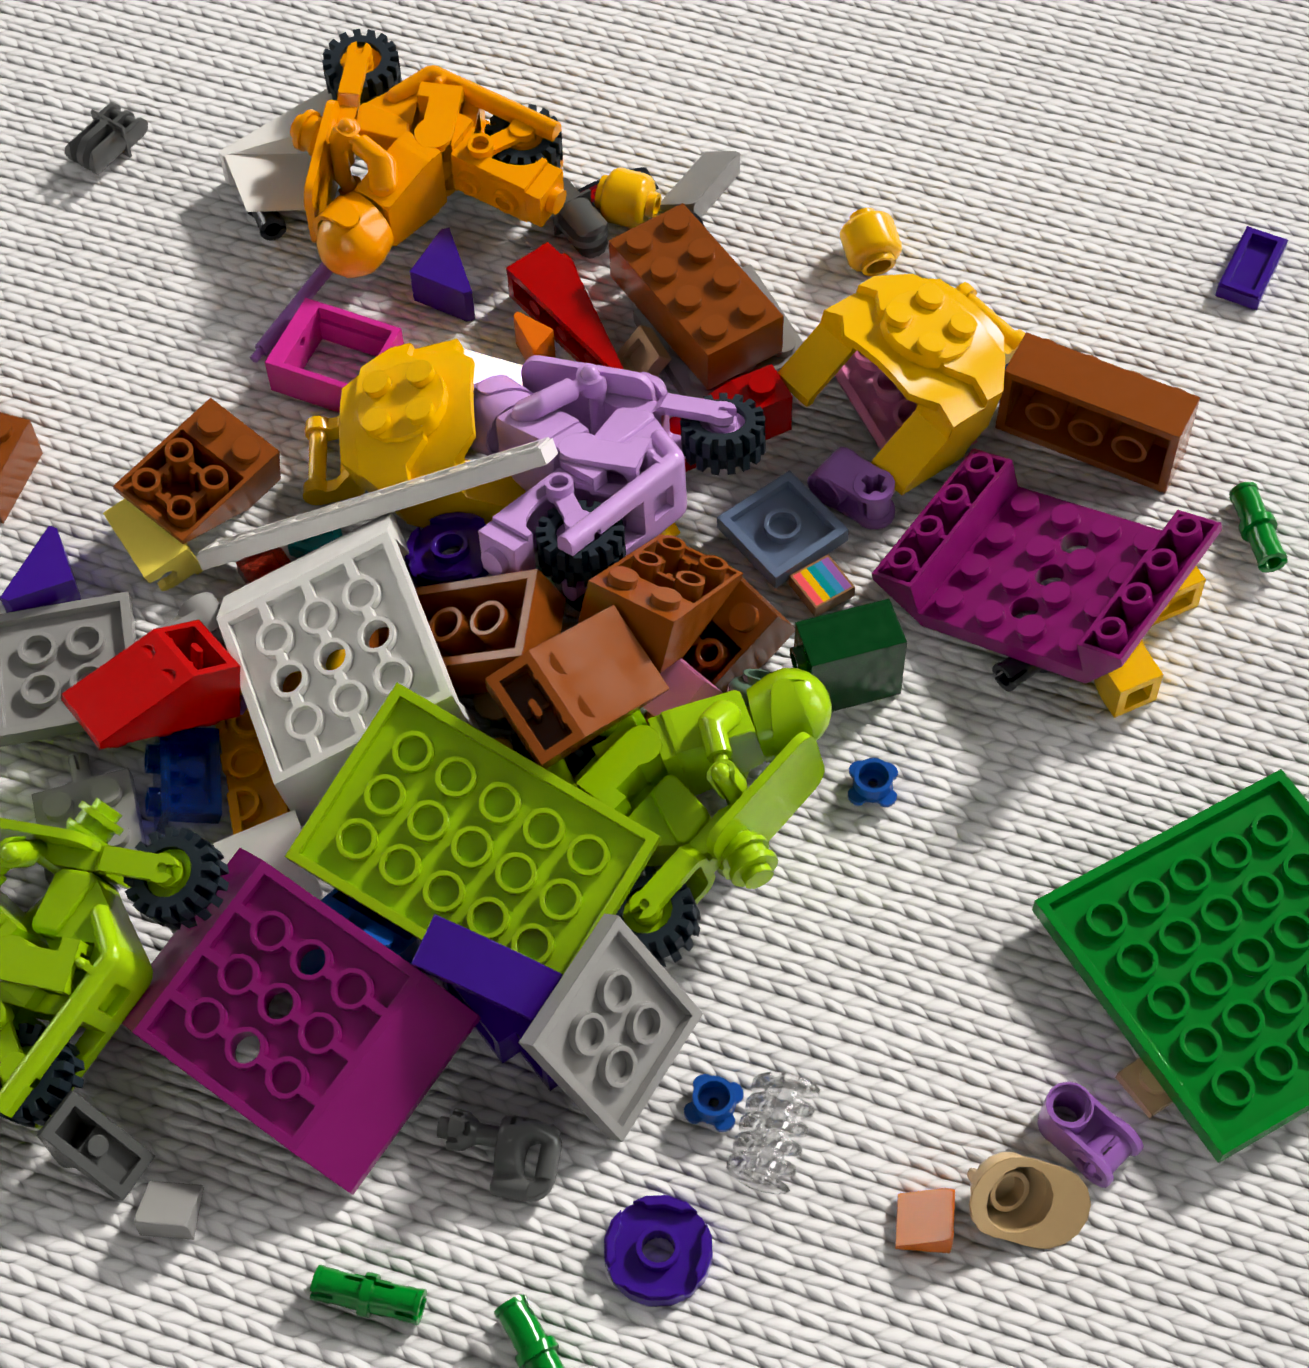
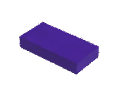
M1247 226L1217 286L1215 296L1257 311L1286 250L1288 240Z

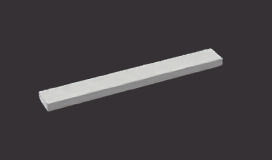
M549 437L213 541L200 550L196 557L202 571L547 465L558 452L553 438L549 439Z

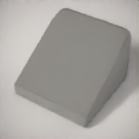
M149 1181L134 1220V1225L141 1236L194 1240L204 1190L203 1185Z

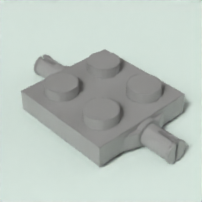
M77 752L78 760L74 754L67 758L72 777L71 782L60 787L31 794L36 824L66 829L68 818L75 819L81 811L78 805L82 800L92 805L95 799L99 798L122 815L117 825L122 827L124 831L120 836L115 834L108 843L109 845L137 850L135 847L140 841L146 844L134 778L129 768L99 776H91L89 755L84 752ZM44 868L45 878L50 885L55 874Z

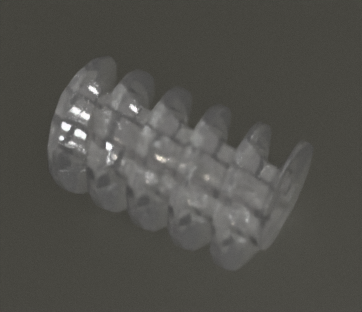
M766 1072L758 1074L753 1078L751 1085L753 1093L746 1100L745 1110L747 1113L740 1119L739 1130L741 1133L734 1138L733 1149L735 1152L728 1157L726 1168L731 1176L750 1189L770 1194H786L790 1189L778 1177L790 1178L795 1176L797 1167L784 1159V1157H800L803 1147L790 1139V1137L804 1138L808 1134V1127L796 1118L809 1119L813 1117L814 1107L803 1099L814 1100L819 1098L820 1088L815 1083L794 1074Z

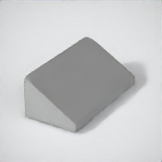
M705 151L664 197L659 210L666 212L684 203L692 213H696L702 218L740 174V153L737 151Z

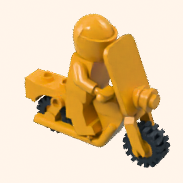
M355 29L353 30V37H348L347 33L344 32L339 34L340 43L335 39L329 42V49H325L323 52L324 60H322L326 87L328 93L332 94L333 100L326 102L323 116L313 109H309L303 114L296 116L290 128V136L292 137V144L295 149L302 152L307 151L308 155L312 156L304 186V207L311 241L316 243L320 259L330 271L346 278H357L372 274L384 262L392 246H398L433 218L447 203V197L458 190L504 213L510 214L524 222L529 221L541 228L552 214L556 215L560 212L567 195L564 190L562 170L561 123L558 122L555 116L550 118L547 109L542 108L538 113L536 105L529 104L528 107H525L435 65L426 66L402 81L396 45L393 41L388 42L387 36L383 33L376 38L375 30L368 29L366 35H361V30ZM485 111L493 114L490 122L485 120ZM356 155L367 163L368 173L362 180L358 176L351 174L350 167L355 163ZM338 185H339L340 188L338 189V191H339L340 195L335 198L336 192H337V188H338Z

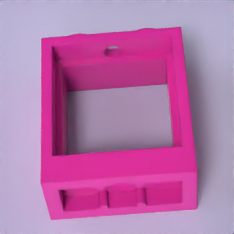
M305 297L265 360V366L272 391L340 413L342 388L347 383L304 369L321 340L324 339L377 357L391 347L404 344L402 329Z

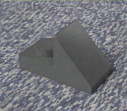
M69 1091L36 1135L59 1165L63 1168H76L115 1200L123 1201L155 1158L152 1152L74 1091Z

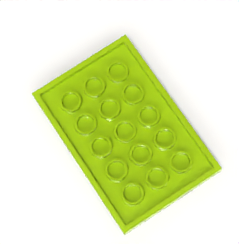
M397 682L285 857L421 941L434 914L564 975L604 913L617 914L661 842V838L651 830Z

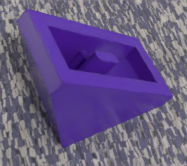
M450 228L441 229L409 271L414 301L466 322L476 320L472 290Z
M47 527L0 596L6 613L82 600L68 555L57 528Z

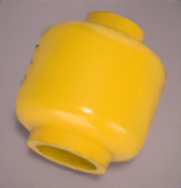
M622 167L612 170L609 175H603L598 183L595 194V207L600 209L601 215L608 223L631 229L648 221L649 218L656 217L661 205V193L656 192L655 181L650 175Z
M862 208L853 212L849 217L850 220L843 225L840 231V240L848 265L866 276H877L889 271L894 267L896 260L902 252L901 241L893 218L886 212L874 211L872 208Z

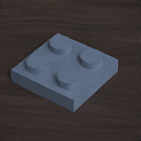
M790 470L717 517V528L774 588L789 580V575L817 561L847 542L849 529Z

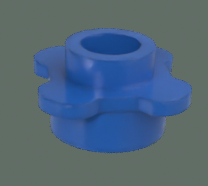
M869 758L863 761H856L850 765L849 775L853 778L852 787L848 790L847 796L852 804L861 806L866 802L878 803L885 808L895 804L897 793L893 790V781L898 777V770L892 763L878 758ZM870 781H874L878 785L876 787H871L868 785V783Z
M708 1074L697 1076L693 1081L692 1101L684 1107L686 1120L692 1124L704 1122L714 1125L718 1132L730 1131L735 1125L733 1114L736 1104L742 1102L744 1098L742 1087L738 1083H730L719 1076H710ZM716 1099L719 1104L716 1107H711L709 1101Z

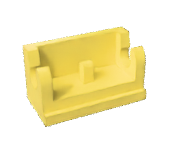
M125 498L103 513L148 583H152L160 579L167 572L172 571L171 574L162 578L157 583L161 591H167L193 574L198 575L202 572L198 559L187 543H180Z

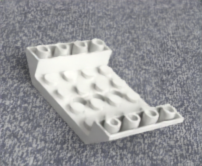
M393 513L382 515L224 596L216 618L227 651L240 665V688L273 783L290 811L296 810L301 829L310 818L397 682L479 730L474 715L458 700L403 557L409 554V550ZM388 627L389 637L387 641L380 647L370 648L369 641L371 635L379 628ZM345 649L346 655L342 665L335 670H327L326 662L329 655L336 650ZM301 671L302 679L299 686L291 692H283V684L286 677L293 672Z

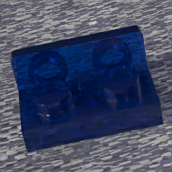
M193 727L176 731L169 736L156 737L154 744H147L144 755L145 774H153V787H147L145 814L146 817H154V831L165 835L164 827H167L169 822L219 824L222 816L219 729Z

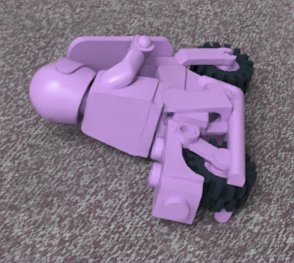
M533 355L523 364L521 369L522 385L509 376L502 374L493 375L474 383L476 438L470 447L473 451L489 456L549 437V439L553 438L558 452L547 465L512 475V478L526 492L492 517L493 521L478 531L483 568L491 575L536 569L535 553L538 552L539 566L542 567V573L546 577L552 575L553 582L559 585L562 583L563 593L569 600H577L586 592L588 580L658 536L683 516L687 507L685 459L690 466L696 464V470L704 472L708 467L711 468L712 475H719L720 469H727V475L736 474V467H740L744 472L750 469V462L757 465L761 461V455H764L766 451L763 409L761 406L756 407V402L750 398L743 403V395L735 394L733 399H728L727 393H719V399L713 400L711 394L703 396V399L668 393L666 385L659 377L644 371L636 372L541 355ZM669 416L681 418V435L671 433Z

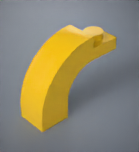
M1197 566L1192 570L1153 625L1199 605L1206 579ZM1141 640L1122 667L1095 679L1094 684L1104 704L1112 716L1116 718L1155 701L1164 674L1147 651L1143 640Z

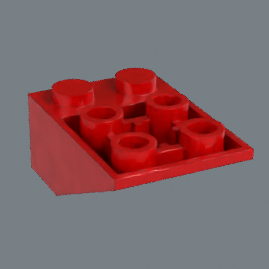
M194 620L153 629L63 692L61 700L99 750L119 748L130 742L155 736L165 737L176 731L201 725L211 726L222 720L239 717L240 665L200 620Z

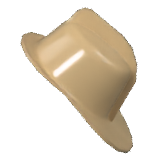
M1000 1152L988 1157L977 1169L969 1168L967 1177L971 1182V1197L969 1201L971 1219L981 1232L989 1236L1031 1248L1050 1249L1064 1245L1078 1235L1088 1220L1091 1207L1088 1188L1077 1174L1064 1167L1022 1156L1015 1152Z

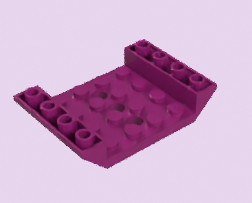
M973 448L872 572V578L921 626L1087 684L1124 665L1220 534L1222 524L1177 510L1163 530L1149 527L1019 487L1011 459ZM1073 546H1085V547H1086V548H1081V549L1074 550V551H1072L1071 553L1065 552L1067 549H1069V548H1071V547H1073ZM1049 578L1061 579V581H1054L1046 586L1041 585L1044 580ZM1023 611H1036L1035 614L1026 615L1021 619L1015 618L1017 614Z
M239 848L227 863L229 874L220 876L229 882L227 891L218 890L216 893L218 897L223 899L222 904L219 908L212 903L207 907L212 916L206 921L195 916L197 923L195 927L187 928L181 924L180 930L174 933L151 963L153 979L122 1024L293 1154L354 1195L480 1021L481 1017L426 974L264 860ZM311 950H324L326 958L323 968L313 975L303 974L301 970L303 957ZM280 993H290L293 998V1006L289 1014L280 1019H272L268 1010L271 1000ZM246 1037H258L260 1051L257 1057L248 1063H239L236 1058L238 1044Z

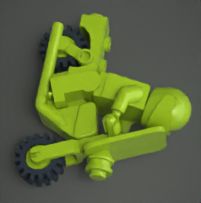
M782 668L767 674L746 690L749 706L745 705L740 691L732 690L663 711L661 714L647 719L650 726H648L639 709L546 769L660 836L661 842L645 866V876H639L616 915H619L663 967H666L665 957L671 955L674 963L682 959L679 952L681 947L690 951L694 946L691 935L699 936L700 926L697 920H701L697 904L712 888L716 878L714 873L716 870L724 878L731 880L735 886H746L748 889L761 887L772 879L773 871L778 865V858L772 850H769V841L814 792L824 776L825 767L817 741L823 736L829 726L832 705L824 684L807 671L797 668ZM511 727L510 735L514 741L511 744L514 751L535 763ZM764 762L770 763L748 787L747 778L750 770ZM713 788L721 799H726L727 806L719 809L711 818L708 810L695 796ZM663 865L658 871L654 868L655 866Z
M96 798L92 805L82 800L78 805L81 811L75 819L68 818L66 829L0 818V887L7 880L5 874L13 868L31 867L37 863L55 874L45 895L27 912H23L0 890V980H3L0 981V1117L41 1130L69 1091H72L75 1087L83 1088V1075L142 997L153 979L151 963L129 918L120 894L113 885L127 889L125 891L127 898L134 902L132 906L163 927L166 925L175 930H180L181 924L187 928L197 926L195 916L200 917L204 921L209 919L212 914L208 911L207 907L212 903L219 908L223 899L218 897L216 893L218 890L227 891L229 885L228 881L220 877L229 874L228 865L221 861L225 857L214 845L188 828L181 827L179 831L173 826L164 827L165 836L154 831L148 835L152 844L147 846L140 841L135 847L137 850L109 845L108 843L115 834L120 836L124 831L122 827L117 825L122 815L99 798ZM38 1019L49 1021L50 1023L47 1026V1028L45 1024ZM79 1027L87 1028L75 1045L69 1043L71 1041L70 1038Z

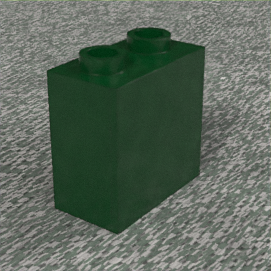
M890 598L795 622L794 647L790 648V658L793 668L811 673L824 684L830 696L832 712L901 694L907 640Z

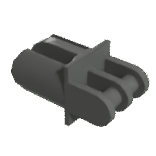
M114 102L109 103L100 112L92 109L90 112L93 121L65 147L64 154L68 159L79 163V165L97 175L121 154L131 158L130 148L148 130L147 120L141 117L135 119L131 111H121V107Z
M563 177L564 190L567 195L560 212L556 215L552 214L554 235L558 236L563 233L582 256L589 259L598 257L605 252L608 245V223L592 205L591 190L587 189L580 193L567 178Z

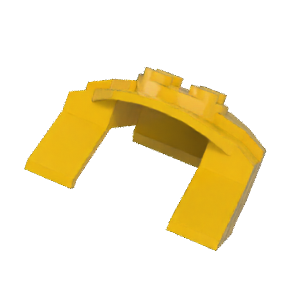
M914 274L873 276L859 284L856 293L825 309L818 326L778 371L779 376L789 391L803 405L808 407L813 404L817 395L852 355L859 351L895 384L907 400L918 404L912 415L871 461L873 465L888 471L893 476L895 490L900 495H904L963 458L971 444L988 427L1004 390L1005 365L1010 362L1025 335V332L1021 329L1015 331L976 296L977 290L967 282H963L954 288L941 279H926Z
M458 339L417 349L411 343L387 349L360 368L359 375L342 388L340 413L337 417L312 416L306 420L305 436L309 440L308 480L303 485L304 501L311 505L337 502L363 495L365 491L370 493L471 461L464 457L476 438L474 383L493 375L502 374L509 376L522 385V365L465 350ZM339 439L340 475L336 479L327 481V442ZM512 476L401 509L395 511V513L407 524L422 528L430 525L429 519L440 514L452 512L476 514L484 519L485 524L493 521L492 517L526 491Z

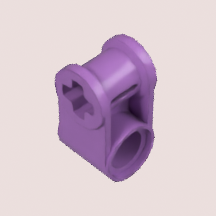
M837 448L808 477L807 484L809 490L825 506L836 509L864 528L875 530L885 528L895 518V505L891 500L895 493L893 476L888 471L880 469L861 458L849 448Z
M1058 1083L1050 1089L1038 1114L1037 1124L1040 1133L1072 1161L1089 1181L1102 1188L1108 1187L1114 1181L1113 1173L1129 1156L1135 1157L1143 1150L1141 1138L1129 1124L1111 1113L1086 1088L1078 1083ZM1058 1106L1068 1107L1076 1114L1078 1120L1074 1122L1063 1121L1054 1113L1053 1108ZM1111 1147V1149L1105 1155H1103V1153Z

